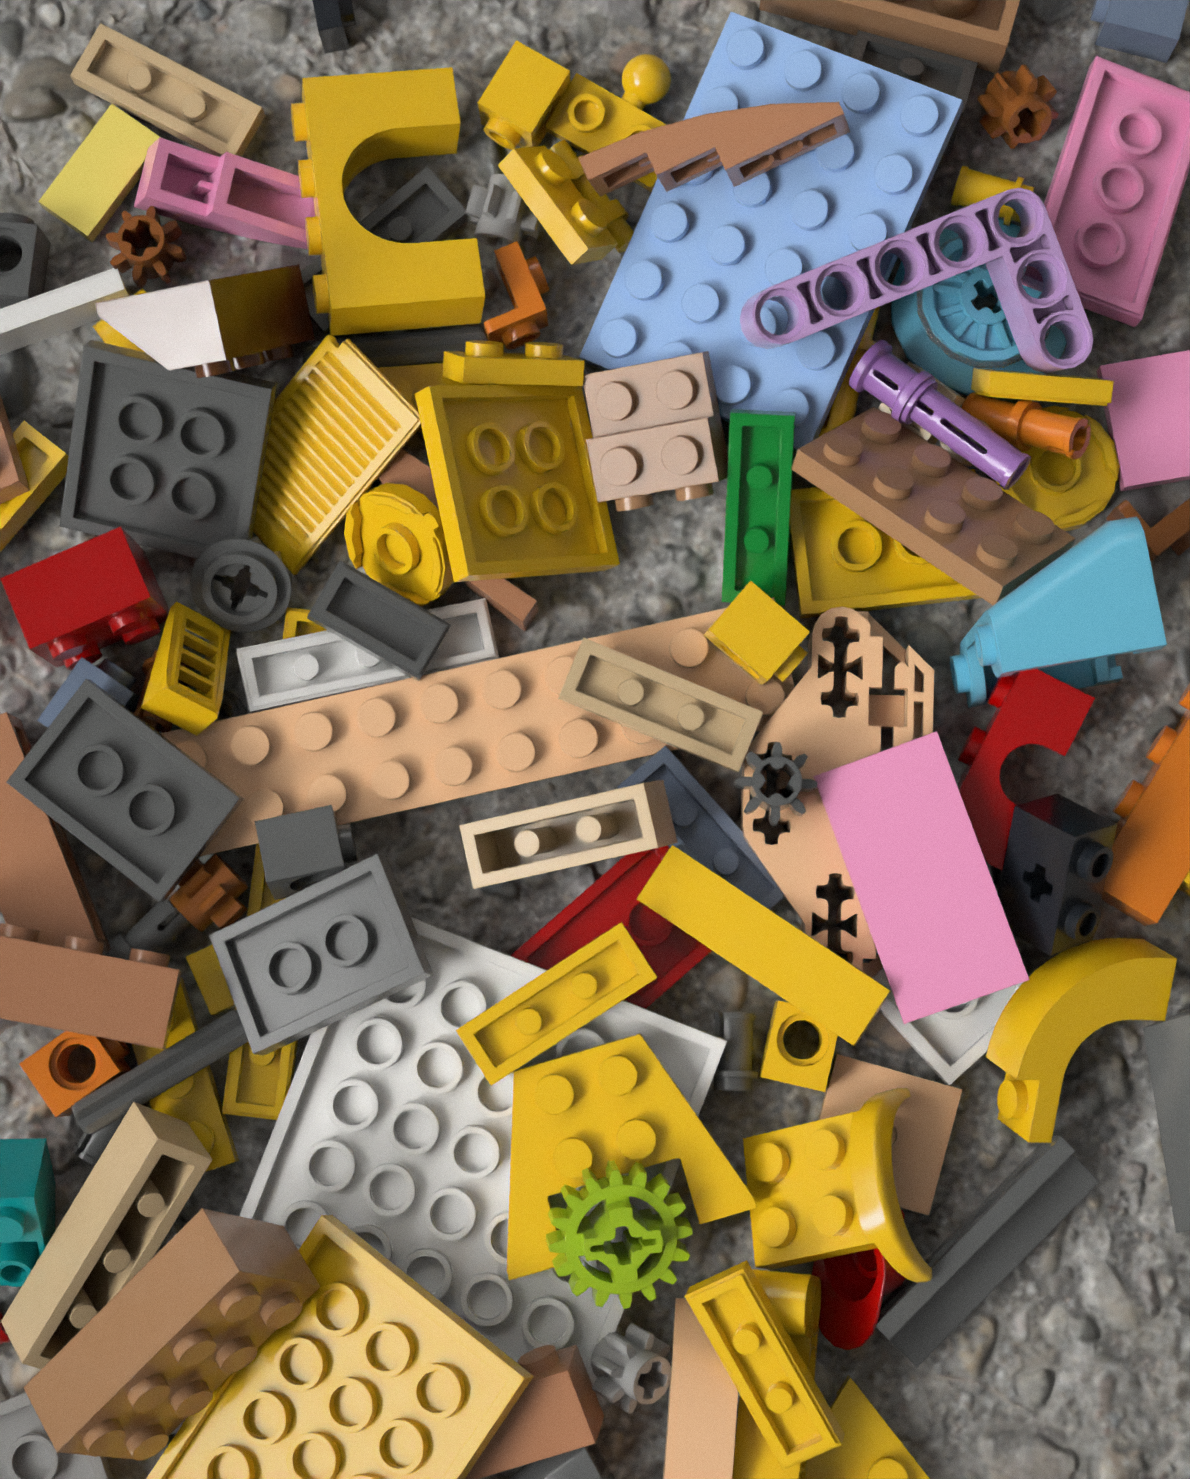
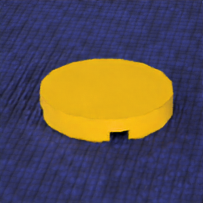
M1050 406L1042 408V410L1088 420L1087 424L1090 425L1091 432L1085 452L1080 458L1072 459L1063 454L1035 447L1028 451H1021L1031 457L1027 469L1009 490H1005L1002 487L1001 489L1033 511L1048 516L1054 525L1062 530L1070 531L1081 528L1104 510L1114 493L1120 465L1114 442L1099 422L1086 414L1082 416L1077 412L1068 411L1070 408Z
M384 483L367 491L359 500L352 504L346 514L344 536L349 558L356 570L363 567L370 578L420 607L445 594L454 582L444 531L439 509L424 494L404 484Z

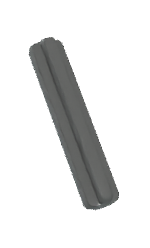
M481 326L336 338L339 345L346 339H350L377 368L443 363L444 351L465 352V345L468 340L488 341L485 329ZM313 340L304 343V363L323 340Z
M237 1009L229 1011L74 1103L72 1112L81 1129L86 1134L98 1132L125 1116L133 1102L141 1105L145 1104L247 1043L248 1039Z

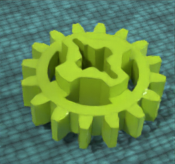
M615 1160L608 1161L606 1177L597 1179L588 1168L582 1170L585 1186L578 1191L574 1187L564 1185L561 1188V1192L568 1205L567 1208H550L548 1213L551 1224L560 1229L546 1234L549 1251L559 1253L552 1260L558 1277L571 1274L568 1282L572 1293L576 1296L581 1295L591 1287L592 1297L595 1305L598 1307L604 1306L610 1294H617L623 1309L630 1308L632 1293L639 1290L642 1291L649 1301H653L656 1299V1292L653 1286L656 1280L660 1278L672 1285L677 1281V1277L670 1266L672 1260L683 1262L688 1261L690 1257L685 1244L677 1240L693 1234L688 1219L679 1216L686 1209L679 1193L667 1195L670 1185L666 1177L661 1173L647 1183V1173L643 1165L635 1162L628 1176L620 1174ZM629 1196L647 1202L658 1213L653 1214L650 1208L637 1209L630 1203ZM599 1203L588 1216H585L594 1205ZM621 1226L628 1228L623 1231L622 1241L616 1243L610 1241L615 1239V1228ZM585 1255L587 1261L599 1260L608 1267L609 1272L592 1267L581 1256Z

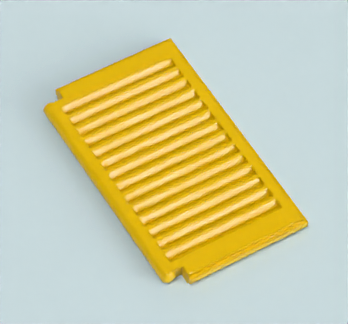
M327 335L274 400L253 532L270 550L281 552L282 562L294 575L298 574L344 519L352 504L359 500L421 426L418 409L350 339H346L339 345L334 336Z

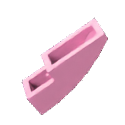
M161 137L147 150L134 204L135 208L145 211L150 206H155L158 214L200 227L302 249H308L305 217H315L313 198H301L299 176L229 152H225L222 156L218 157Z

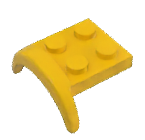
M895 1088L877 1093L870 1097L859 1111L743 1138L747 1187L753 1194L757 1208L750 1210L756 1268L773 1270L878 1248L888 1263L906 1279L917 1283L932 1280V1269L917 1251L905 1225L893 1176V1125L899 1106L906 1098L911 1097L908 1088Z

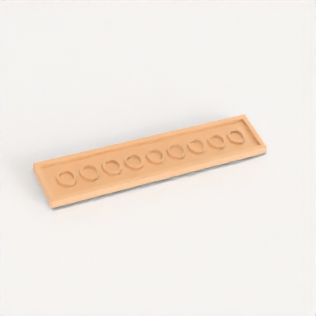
M726 608L588 638L598 644L763 711L755 732L763 729L795 688L792 673L783 682L773 674L767 682L760 685L704 636L705 632ZM582 640L422 675L419 681L414 678H408L214 721L197 736L184 729L160 733L244 798L200 857L259 844L255 821L332 805L337 823L342 825L652 756L664 746L670 751L679 749L558 699Z

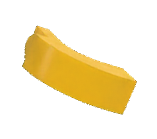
M1105 938L1067 949L1036 969L1029 976V980L1020 985L1006 1004L989 1041L986 1058L1006 1072L1005 1079L1000 1084L997 1094L999 1110L997 1119L1028 1143H1051L1064 1074L1076 1049L1093 1032L1116 1021H1165L1177 958L1144 939Z

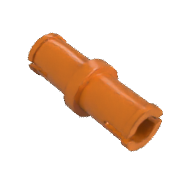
M973 392L967 396L961 407L973 417L986 422L992 431L1021 451H1028L1035 447L1063 454L1068 458L1078 459L1083 455L1089 443L1091 428L1087 424V419L1074 418L1042 410L1038 402L1022 399L1015 404Z

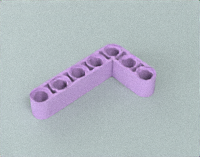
M1023 188L1006 190L764 289L747 300L740 315L741 330L749 342L760 348H777L985 263L1019 353L1026 365L1035 371L1043 373L1073 368L1086 360L1093 345L1091 326L1046 207L1039 196ZM1003 205L1013 208L1020 217L1021 227L1016 238L1005 234L999 226L998 215ZM944 229L954 231L962 240L963 252L958 262L949 260L940 250L939 239ZM885 252L895 254L904 264L905 275L900 286L889 284L881 275L880 261ZM1027 265L1037 269L1043 278L1044 286L1038 298L1031 297L1022 287L1021 277ZM826 276L837 278L846 288V303L840 311L825 305L821 298V283ZM767 300L778 302L787 312V328L781 335L772 334L765 329L761 322V308ZM1051 325L1060 329L1066 339L1065 352L1059 359L1049 354L1045 346V334Z

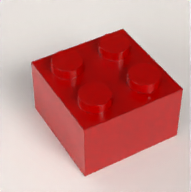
M121 526L0 578L29 649L57 668L65 665L67 670H73L81 657L92 664L103 656L100 649L124 640L126 645H133L152 638L161 631L159 624L167 620L169 613L168 605L145 551Z

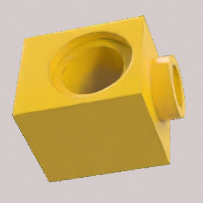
M516 40L477 102L480 121L485 126L483 130L486 135L499 145L510 150L516 148L517 145L522 148L539 146L547 133L545 125L571 83L570 70Z
M750 581L705 632L704 636L762 685L773 674L783 682L808 654L799 644L810 631L756 584Z
M775 1001L759 1077L825 1092L838 1035L791 1003ZM795 1021H805L811 1024L818 1033V1047L810 1057L805 1059L794 1058L784 1047V1032Z

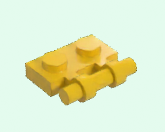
M566 140L559 141L550 149H547L545 145L514 148L498 164V167L571 265L602 260L614 247L618 253L626 251L634 233L626 222L629 217L628 212L618 199L610 200L606 194L601 197L598 195L588 181L578 157L581 156H577Z

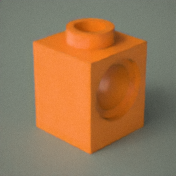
M64 1031L19 1063L55 1117L70 1116L73 1114L72 1107L74 1103L131 1070L124 1060V1057L130 1053L126 1042ZM80 1045L89 1048L96 1060L94 1073L84 1082L75 1080L68 1070L69 1055Z

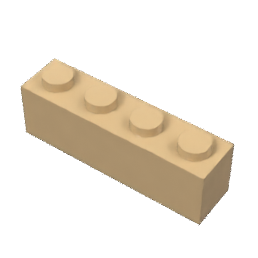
M132 1103L1 1320L22 1364L42 1369L154 1257L213 1160L187 1122L139 1103Z

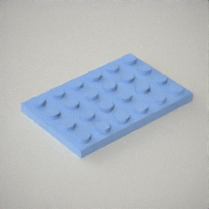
M730 12L683 120L708 113L767 104L839 102L850 132L735 187L723 165L666 192L657 178L579 356L581 360L606 371L709 351L721 419L730 422V412L732 409L796 412L794 449L797 450L818 438L875 309L792 343L772 349L756 347L747 340L741 330V310L750 297L764 289L910 230L964 108L963 100ZM888 252L884 253L880 261V272L885 281L888 280L898 258L895 254ZM826 276L821 283V298L825 305L840 311L846 303V288L837 278ZM767 300L761 308V322L765 329L772 334L781 335L787 328V312L778 302Z

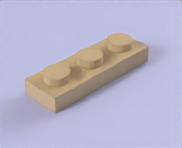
M101 23L70 75L75 85L203 152L218 157L222 156L225 152L242 157L266 116L261 106Z
M584 637L558 698L736 773L741 768L763 714V711Z

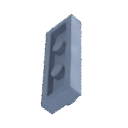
M666 746L617 786V789L640 783L663 780L678 842L667 845L669 848L672 845L676 846L770 910L785 899L783 893L744 839L741 829Z

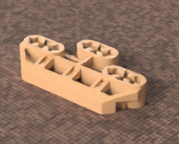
M846 607L831 608L820 615L810 633L808 669L806 674L752 741L746 755L749 752H753L763 760L767 749H772L775 742H780L782 757L793 761L797 756L804 753L808 756L805 764L799 770L802 779L814 780L813 776L881 752V729H893V747L933 733L934 669L909 645L905 650L869 612L855 611ZM834 626L843 627L844 637L854 639L855 641L849 643L844 652L842 672L858 665V677L851 672H846L842 679V698L846 701H853L854 705L846 709L842 718L833 717L832 707L821 704V700L828 699L833 689L834 671L818 678V666L826 671H830L834 664V644L829 641H823V638L829 637ZM883 650L898 663L894 668V690H904L903 696L869 695V689L882 688ZM744 758L742 777H752L754 770L748 765L746 758ZM766 770L761 773V774L764 776L765 780H766L765 783H764V785H763V787H762V789L760 790V791L762 792V794H764V792H765V790H766V784H767V773H766ZM784 771L779 773L776 780V793L778 794L786 791L785 787L791 779ZM818 788L810 792L800 791L796 797L804 804L806 812L801 817L794 814L789 807L780 811L778 824L787 825L788 832L779 834L774 845L765 844L764 833L753 831V824L762 822L766 810L758 807L753 813L746 815L744 810L750 801V789H741L740 829L743 832L744 839L801 919V931L827 947L828 929L819 932L815 936H811L812 918L820 923L828 921V902L825 899L817 898L816 889L826 886L829 877L837 878L838 888L849 890L850 897L848 900L838 904L836 924L852 917V935L844 930L836 932V950L838 953L847 954L848 962L871 978L883 968L879 954L876 955L875 943ZM863 959H872L869 963H863Z

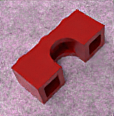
M1038 669L1015 672L1011 676L999 677L987 701L988 704L997 708L985 731L976 726L973 728L958 757V761L967 765L957 786L985 861L1000 870L1003 868L1014 807L1017 805L1007 798L1000 784V769L1003 761L1011 751L1026 744H1039L1059 755L1066 756L1095 700L1094 697Z

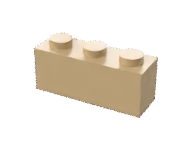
M663 780L640 783L459 825L473 889L678 843Z

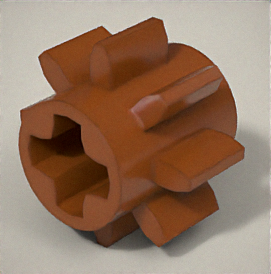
M1024 64L1020 66L1018 71L997 72L988 84L985 94L978 96L977 100L987 112L979 122L992 139L1001 136L1010 149H1015L1018 143L1039 141L1049 129L1052 119L1058 118V112L1049 102L1056 95L1057 91L1045 75L1036 78L1027 65Z
M150 206L146 211V215L132 217L127 211L121 212L124 223L121 225L118 233H106L105 237L111 247L121 251V253L112 258L110 264L114 269H118L120 273H125L132 268L133 281L140 289L146 285L147 279L161 278L162 281L169 284L171 278L168 272L172 268L174 261L185 262L187 259L182 248L171 244L182 234L176 220L170 221L161 227L160 215L155 206ZM149 239L156 241L157 248L147 247ZM136 247L146 248L143 256H138L135 251Z
M215 853L205 863L198 858L178 884L180 887L169 897L170 902L195 928L203 932L213 922L220 929H223L241 917L248 909L237 898L249 886L228 863Z

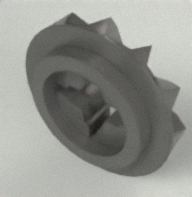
M230 534L224 540L213 545L208 543L192 568L190 587L196 605L207 618L227 630L254 632L265 629L284 614L291 599L292 572H288L282 562L281 552L272 551L262 545L258 536L247 540L235 538L233 534ZM244 565L250 566L249 572L252 573L250 577L251 583L259 586V588L249 587L246 593L241 595L239 602L234 601L236 591H234L235 581L226 577V575L236 577L239 570L243 569Z

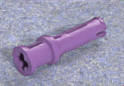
M879 340L872 345L853 370L849 380L851 388L858 393L866 390L892 409L891 416L899 423L910 424L914 421L950 447L956 454L962 456L997 481L1003 489L1009 490L1027 469L1031 461V457L1028 454L1019 451L1008 441L985 426L979 419L973 417L937 391L938 384L932 374L926 370L918 373L892 354V346L885 340ZM886 377H888V378L891 379L893 382H895L899 387H897V386L894 385L892 382H890L888 379H886ZM926 407H930L934 411V413H932ZM950 423L985 447L987 452L950 426Z

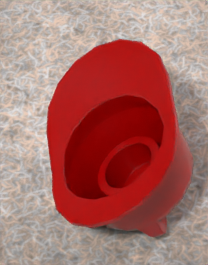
M878 1248L814 1261L812 1275L819 1277L821 1280L819 1328L822 1335L833 1346L844 1350H852L863 1346L873 1335L883 1297L900 1287L906 1279L888 1263Z

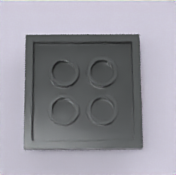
M90 340L83 346L59 527L99 536L121 526L138 545L196 559L208 543L213 545L224 540L230 534H233L238 539H252L277 383L232 372L197 378L194 366L169 371L145 352Z

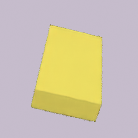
M111 104L38 202L43 209L93 242L141 178L147 150L160 136L114 104Z

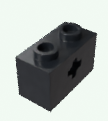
M1058 793L1014 807L998 889V896L1012 934L1049 955L1093 941L1094 933L1101 921L1100 904L1106 876L1113 864L1114 855L1112 848L1117 823Z

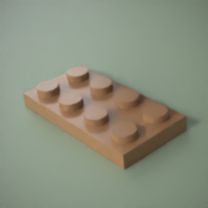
M875 407L868 409L798 448L791 469L991 605L997 603L1072 548L1076 539L1054 525L1048 516L1028 508L1002 491L1001 487L994 481L979 476L953 459L942 447L930 444L893 419L891 414L881 412Z

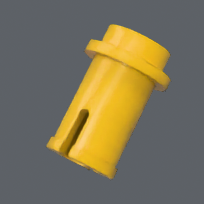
M963 165L955 185L951 204L967 207L1009 189L1023 188L1034 193L1035 187L1023 184L1024 178L1020 176L1014 182L975 171ZM1006 205L1001 207L998 217L1005 218L1003 225L1010 226L1012 221L1021 223L1019 215L1013 208Z

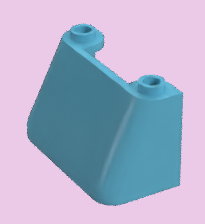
M1137 517L1107 521L982 614L960 642V655L950 656V671L956 694L966 693L968 708L989 705L987 701L999 677L1011 676L1013 673L1038 669L1076 689L1117 683L1123 679L1121 666L1116 665L1115 655L1161 650L1167 645L1148 546L1139 519Z

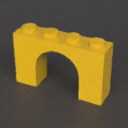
M453 67L302 78V103H291L292 129L295 142L306 141L308 159L298 160L301 198H313L315 217H305L306 240L309 256L320 255L323 274L312 276L316 314L328 313L330 335L481 323L485 290L477 238L420 243L388 241L372 234L361 226L350 213L343 196L348 185L358 173L379 161L394 158L457 154L461 123Z

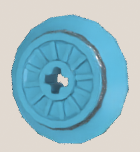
M998 218L1002 231L1008 236L1016 238L1020 232V226L1012 223L1010 226L1003 225L1004 220ZM944 229L939 239L940 250L946 258L958 262L963 252L962 240L954 231ZM902 261L892 285L900 286L904 280L905 268ZM985 263L891 302L892 327L906 357L956 392L966 396L974 392V390H971L973 368L1043 373L1033 370L1022 359ZM1022 285L1026 293L1033 298H1038L1042 293ZM992 294L996 298L997 303L992 310L984 307L978 311L972 304L977 295L984 298ZM1051 325L1045 334V346L1049 354L1059 359L1066 346V339L1060 329Z

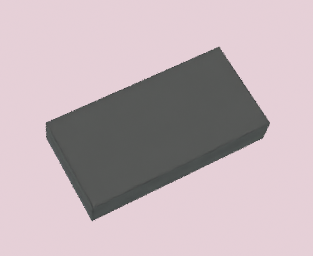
M341 560L307 616L314 623L418 681L421 679L451 627V624Z

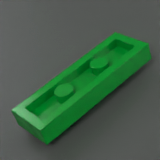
M732 409L730 412L722 602L731 603L744 587L752 581L769 597H774L777 604L785 606L793 470L791 469L794 458L796 412Z

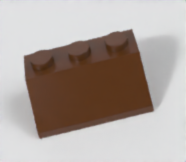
M299 264L212 279L95 303L98 316L167 370L194 366L197 378L229 373L237 369L294 357L292 344L315 339Z

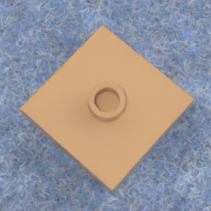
M836 1054L818 1120L859 1111L863 1104L877 1093L895 1088H908L911 1097L906 1098L899 1106L892 1131L894 1183L900 1208L929 1216L962 1089Z

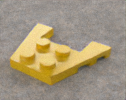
M641 1033L514 1071L507 1274L509 1281L554 1268L552 1260L559 1253L549 1251L546 1234L559 1229L551 1224L548 1215L550 1208H552L549 1196L561 1193V1188L564 1185L574 1188L584 1186L582 1170L586 1168L591 1170L597 1179L606 1177L608 1161L615 1160L622 1175L628 1173L635 1162L641 1163L645 1168L679 1158L683 1166L699 1224L757 1208L753 1194L728 1161L724 1152L703 1125Z

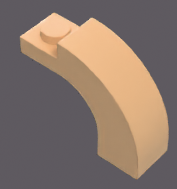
M676 1298L671 1344V1380L669 1384L663 1479H732L738 1390L688 1301L684 1298Z

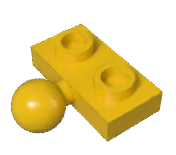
M641 54L632 58L622 72V86L625 92L621 98L576 73L545 128L548 133L560 140H566L572 147L584 154H588L639 132L666 125L665 123L642 110L645 105L654 104L667 94L671 84L670 70L661 58L652 54ZM655 171L633 182L652 192L658 177Z

